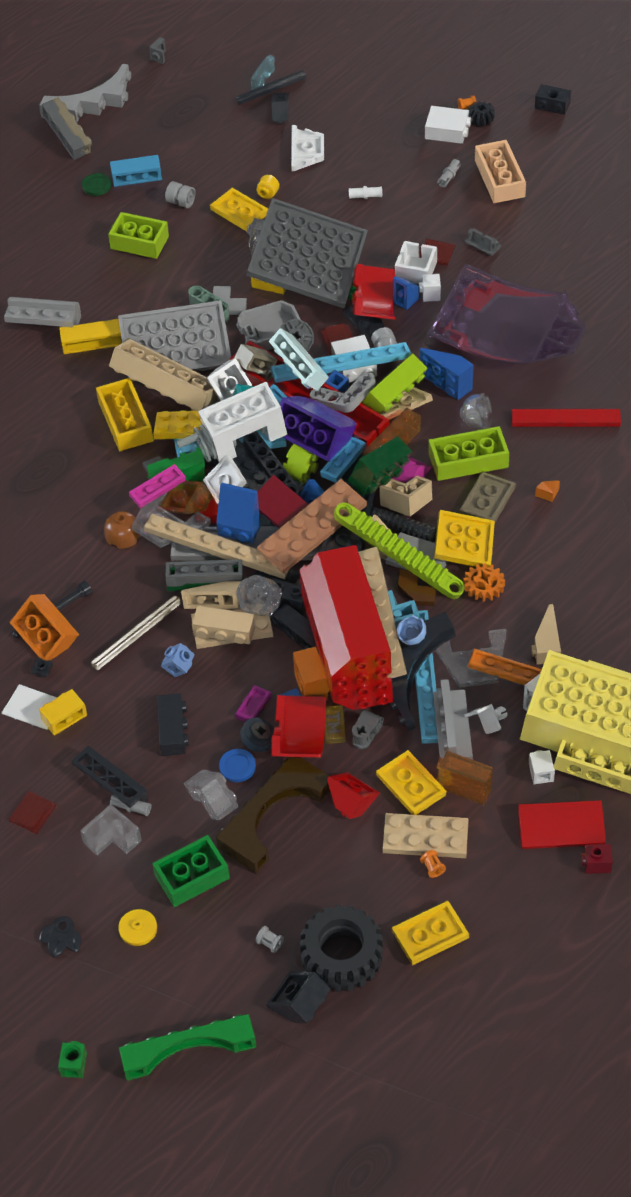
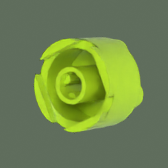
M293 444L286 456L288 458L287 464L283 463V467L294 481L303 482L306 485L308 479H310V474L315 473L318 469L319 463H316L319 456Z

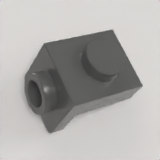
M159 37L149 47L151 60L164 64V53L166 52L165 39Z

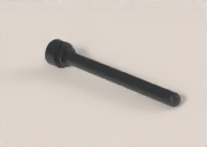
M84 580L78 584L76 591L54 604V606L61 610L77 598L87 597L92 594V588ZM15 630L12 634L13 637H20V634Z

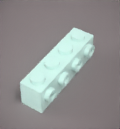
M280 328L270 339L269 342L275 348L274 351L284 359L283 362L293 369L292 372L302 380L301 383L308 389L311 387L318 391L329 377L296 338Z

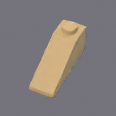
M224 581L181 591L184 609H197V606L217 609H238L245 599L242 581Z
M549 604L536 633L534 645H531V655L536 658V665L544 664L549 650L561 654L553 604Z

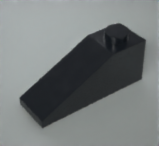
M289 92L273 93L271 101L272 121H276V123L288 121Z

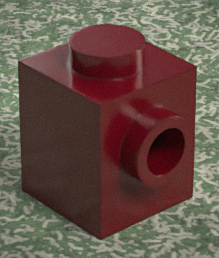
M611 844L585 845V851L581 853V866H585L586 874L611 873L613 864Z

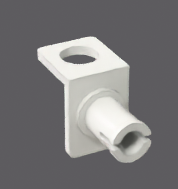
M490 704L464 714V716L468 717L478 714L485 733L489 734L501 730L499 720L505 719L507 712L501 714V712L506 711L504 707L500 706L494 710L493 705Z

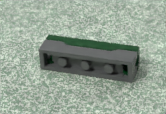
M242 559L166 562V584L168 591H182L224 581H242L244 587Z

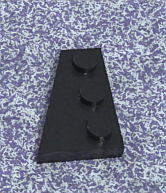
M354 305L344 309L343 316L373 344L371 340L372 334L380 328H385L381 318L354 315Z

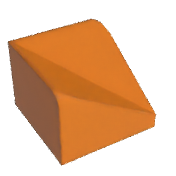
M560 481L541 482L536 487L535 496L553 502L559 491Z

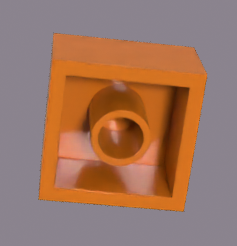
M312 647L293 652L294 673L301 695L325 697L327 701L330 689L317 648Z

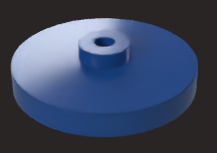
M233 749L221 757L219 769L221 775L226 780L243 782L254 774L256 763L250 752L243 749Z

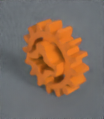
M484 563L483 567H480L476 564V569L470 567L469 572H465L464 590L469 591L468 596L475 595V600H478L480 597L483 602H485L486 598L492 601L493 596L498 598L499 592L503 593L504 573H500L499 568L494 570V565L487 567L486 563Z

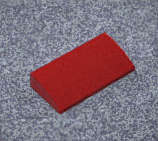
M601 800L518 805L522 849L606 843Z

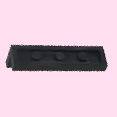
M89 745L71 761L72 765L127 807L131 808L138 801H148L146 788ZM84 759L88 765H82L80 761ZM95 770L103 776H97L95 774ZM109 781H111L117 787H111L109 785ZM124 792L127 793L130 797L133 796V798L128 800L126 797H124Z

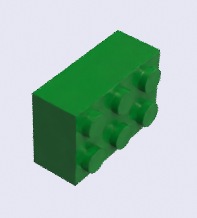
M208 835L152 863L154 875L174 908L230 879L228 865Z

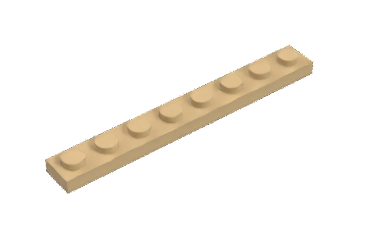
M151 514L144 526V532L226 560L242 559L244 566L285 579L289 572L288 570L282 574L258 549L155 514Z
M374 547L360 551L359 555L391 650L392 673L387 678L405 675L407 671L396 631L397 628L378 548Z

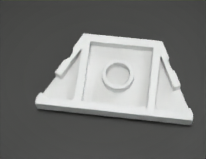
M292 125V171L323 161L324 134L313 132L306 128L304 131L299 130L296 125Z

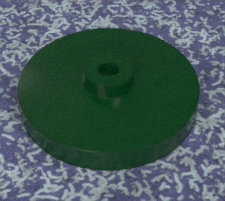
M102 173L90 174L83 179L82 188L88 195L100 196L111 189V180Z

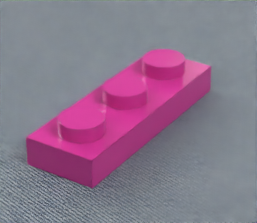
M174 464L131 490L129 496L139 508H142L186 481V476Z

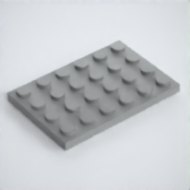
M221 300L118 315L122 343L127 338H130L195 372L217 369L231 358Z

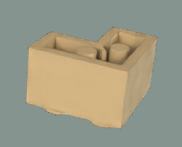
M415 476L406 484L391 479L385 486H380L381 506L406 516L413 515L432 500V481L420 476Z

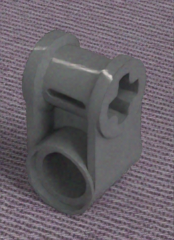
M363 710L352 728L354 747L357 749L367 748L375 735L380 731L384 718Z

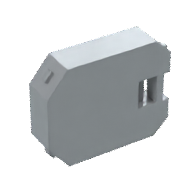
M281 300L242 311L237 318L238 322L236 325L241 335H245V344L251 341L265 350L274 349L269 341L280 329L281 325L291 319H301L294 305Z

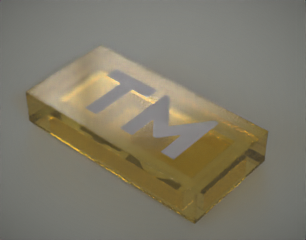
M342 705L326 707V744L346 742Z

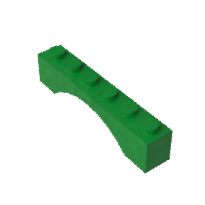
M249 1014L235 1015L231 1019L224 1021L215 1020L208 1025H197L189 1028V1030L173 1031L165 1036L150 1037L142 1042H130L123 1047H119L126 1080L148 1076L165 1058L187 1048L214 1046L234 1053L256 1048L255 1035Z

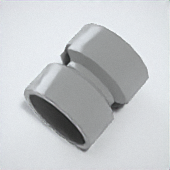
M172 181L166 189L165 199L167 202L179 203V206L190 208L195 199V189Z
M380 328L371 337L375 348L398 344L392 330L389 328Z

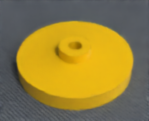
M132 910L121 918L119 933L123 941L129 945H145L155 937L157 922L155 917L146 910Z

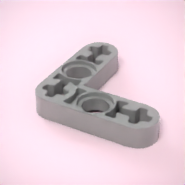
M363 373L345 393L319 388L318 391L313 389L310 392V397L333 410L346 413L351 412L374 388L376 380L373 373Z

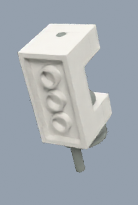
M264 382L198 411L202 423L199 426L200 430L196 427L193 428L194 434L176 441L178 448L197 441L207 462L211 461L210 457L220 462L226 455L231 456L232 459L237 457L234 447L237 445L236 439L259 429L262 434L266 433L270 442L287 435L281 406L267 382Z

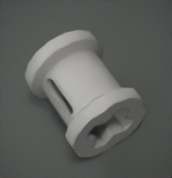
M264 926L256 937V943H262L271 949L272 953H276L284 941V936L274 934L269 931L267 926Z

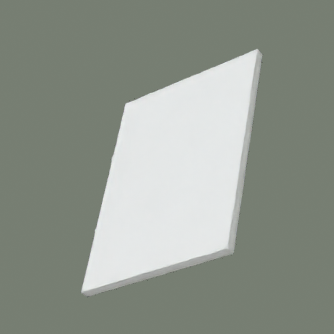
M19 684L2 714L47 730L48 727L41 720L39 709L57 697Z

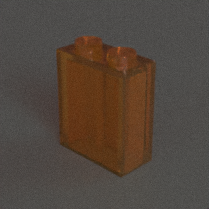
M447 751L444 758L440 757L437 764V769H439L437 780H439V784L449 793L485 805L492 790L493 767Z

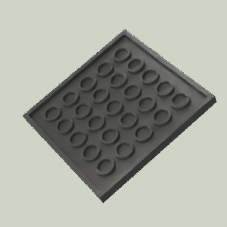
M272 198L246 276L344 308L354 278L355 264H358L368 230Z

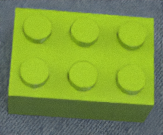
M120 212L108 234L110 249L157 259L169 237L167 222Z

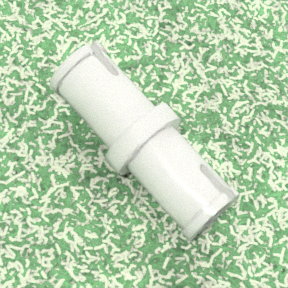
M382 186L349 188V199L382 197Z

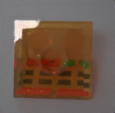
M184 481L167 492L158 510L182 514L205 511L213 496L203 482Z

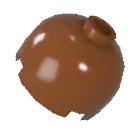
M125 511L111 514L104 525L105 540L109 545H116L119 549L135 545L137 539L142 535L141 526L136 516Z

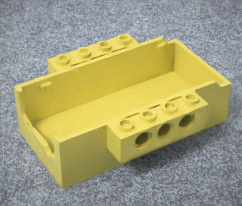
M549 650L526 713L520 740L558 752L554 764V769L631 794V673L591 660L585 662Z

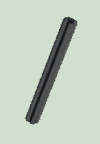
M304 70L278 79L238 95L236 101L241 105L306 78V73Z

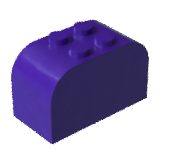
M293 396L282 397L280 402L287 435L283 436V438L326 461H330L353 436L357 425L356 422L318 401L306 397Z

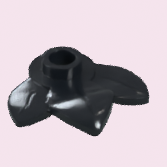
M67 916L58 917L53 925L46 926L40 934L39 941L48 943L49 952L54 958L62 954L67 947L74 952H78L80 949L81 936L74 930L72 919ZM62 923L67 924V927L64 930L60 929V925Z

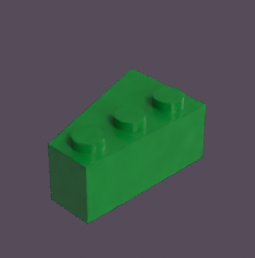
M197 447L196 451L188 454L185 452L180 453V457L171 460L166 458L147 465V478L149 480L175 464L186 476V481L173 488L176 491L205 487L203 481L205 478V461L200 447Z

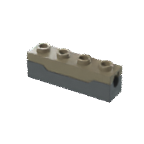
M59 97L43 103V117L71 157L75 160L91 153L92 142L90 138L86 137L81 125L76 123L74 115L69 113L66 104Z

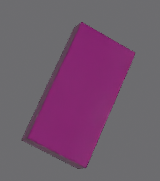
M254 685L235 713V718L244 722L251 718H257L270 700L272 692Z

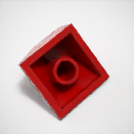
M348 772L332 775L327 779L335 808L341 811V815L348 819L361 816L380 793Z

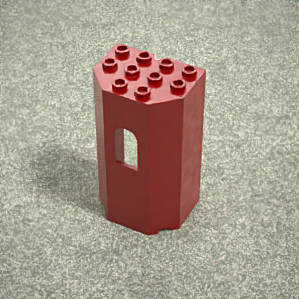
M353 545L318 552L312 557L313 561L308 566L304 565L300 569L301 593L333 702L352 710L365 709L393 702L392 679L387 678L392 673L391 650L357 546Z

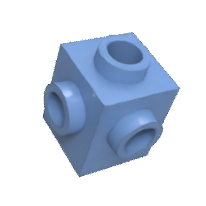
M181 643L170 646L165 651V658L161 667L174 677L187 673L190 669L195 654Z

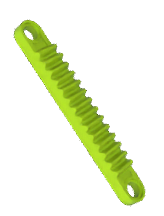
M345 502L339 503L336 506L334 518L337 522L372 546L377 547L378 550L448 598L457 599L462 595L465 589L463 582L448 572L447 568H442L441 564H437L434 559H429L428 555H423L422 551H418L415 546H410L409 542H404L403 538H399L396 533H391L390 529H385L384 525H380L377 520L374 521L371 516H366L365 512H361ZM345 509L349 516H341L339 510ZM452 584L456 585L459 592H452L449 586Z

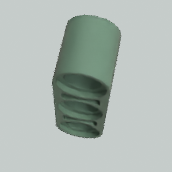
M192 286L188 291L190 305L221 300L201 286ZM221 300L226 324L230 319L229 306L225 301Z

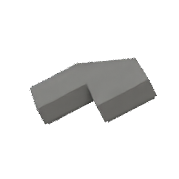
M214 286L213 294L228 304L229 315H240L242 311L246 310L247 298H230L231 286Z

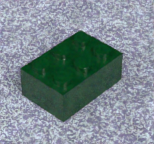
M397 436L360 458L348 481L362 496L367 493L372 494L380 485L385 486L393 477L398 478L404 472L403 467L409 463V457L413 451Z

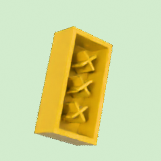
M130 378L96 388L99 405L119 452L154 441L152 427Z

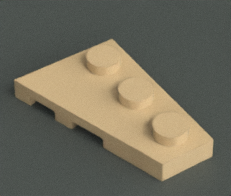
M414 387L410 392H404L403 398L397 403L394 401L392 403L393 407L386 413L383 411L381 415L392 419L432 401V395Z

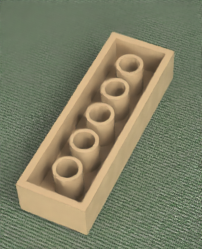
M131 339L114 348L109 367L113 368L116 372L123 373L129 376L131 380L145 384L147 388L159 391L163 396L175 399L179 404L191 407L193 411L202 410L215 404L218 396L208 382L207 377Z

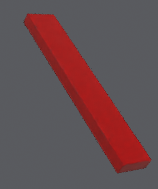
M512 409V427H621L620 409Z

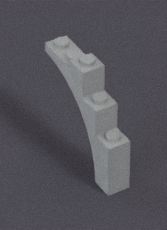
M122 64L118 72L111 79L92 90L69 96H44L39 105L41 118H44L42 115V104L57 97L66 104L69 113L74 115L76 123L83 113L100 115L102 109H105V105L122 108L128 100L126 87L127 82L131 79V71H129L128 64Z

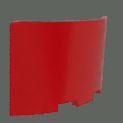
M355 264L353 286L356 287V291L352 295L354 315L395 320L396 317L393 310L394 269Z
M277 695L276 722H279V727L274 728L272 735V756L318 758L322 756L326 720L325 697Z

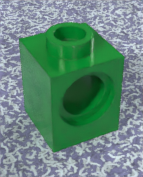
M78 1041L62 1043L58 1066L61 1077L83 1078L87 1057L85 1044ZM72 1056H78V1058L73 1061L69 1060V1058Z

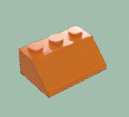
M45 594L30 595L10 621V624L38 657L45 661L52 660L67 650L79 636V633Z

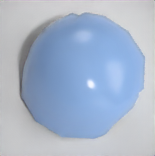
M414 615L404 618L398 623L396 630L399 640L407 645L419 644L427 633L426 625L422 618Z

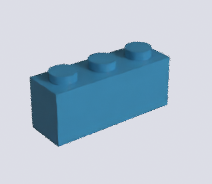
M158 155L110 162L114 187L162 180Z

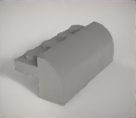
M9 297L7 300L8 308L4 316L5 322L73 327V325H79L81 310L79 302Z
M449 679L441 680V688H437V692H433L440 761L449 768H473L468 717L464 716V714L468 713L465 690L450 691Z

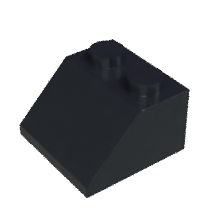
M290 971L266 1006L294 1023H308L313 1019L319 1005L326 1000V995L331 989L315 972Z

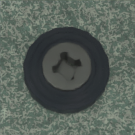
M251 718L241 728V740L252 751L265 752L272 747L274 727L265 719Z

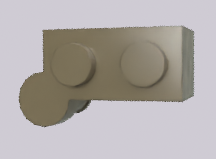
M241 344L234 357L244 369L262 375L266 380L273 378L271 366H275L278 360L266 350Z

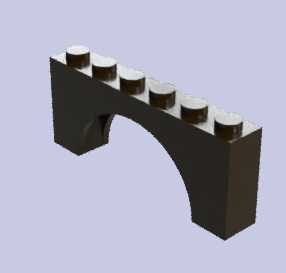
M301 757L286 758L281 768L271 774L268 782L258 788L256 795L251 800L245 802L243 809L238 814L232 816L225 828L220 829L216 836L217 848L257 874L269 861L268 849L260 842L256 834L258 824L263 815L273 805L288 798L307 797L321 803L331 792L327 781L329 775Z

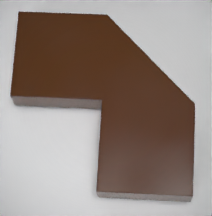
M400 569L398 589L405 593L411 601L414 600L416 605L435 606L436 589L430 586H417L418 576L409 570Z

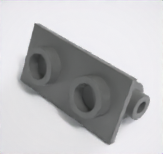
M475 228L468 230L469 237L465 240V243L491 256L502 247L497 239L488 235L483 236V233Z

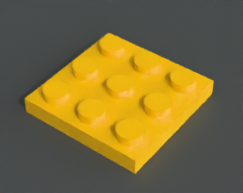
M440 510L434 558L476 567V564L483 567V564L486 563L487 567H490L495 521Z

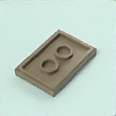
M482 471L461 506L459 514L496 522L516 488V483Z

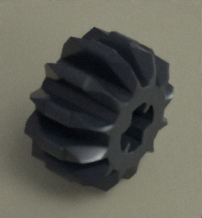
M478 101V103H473L472 106H469V117H471L472 125L477 124V126L482 125L484 127L486 124L490 125L494 121L495 109L491 103Z

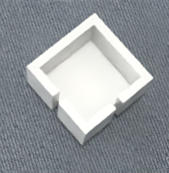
M404 241L395 263V276L407 279L412 283L419 284V282H422V275L433 274L437 263V247L422 244V258H419V243Z

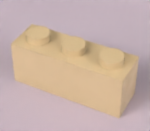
M197 606L192 622L193 636L213 638L219 641H232L239 644H250L255 629L254 614Z

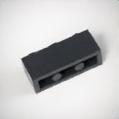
M181 693L157 695L161 755L186 754L185 746H189L188 734H184V729H188L187 717H183V713H187L186 701H182Z

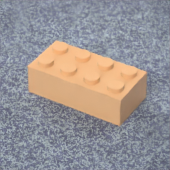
M507 140L475 146V162L493 203L525 197L526 181Z

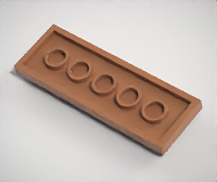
M340 479L257 546V549L284 574L343 526L334 518V510L339 503H348L361 511L367 506V501ZM345 509L339 510L341 516H349Z

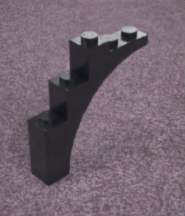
M446 612L424 621L427 633L419 644L407 645L404 643L405 648L401 650L407 674L391 678L393 702H390L394 711L398 710V720L401 726H406L408 731L416 728L411 716L409 703L415 675L433 651L443 643L456 637L453 624Z

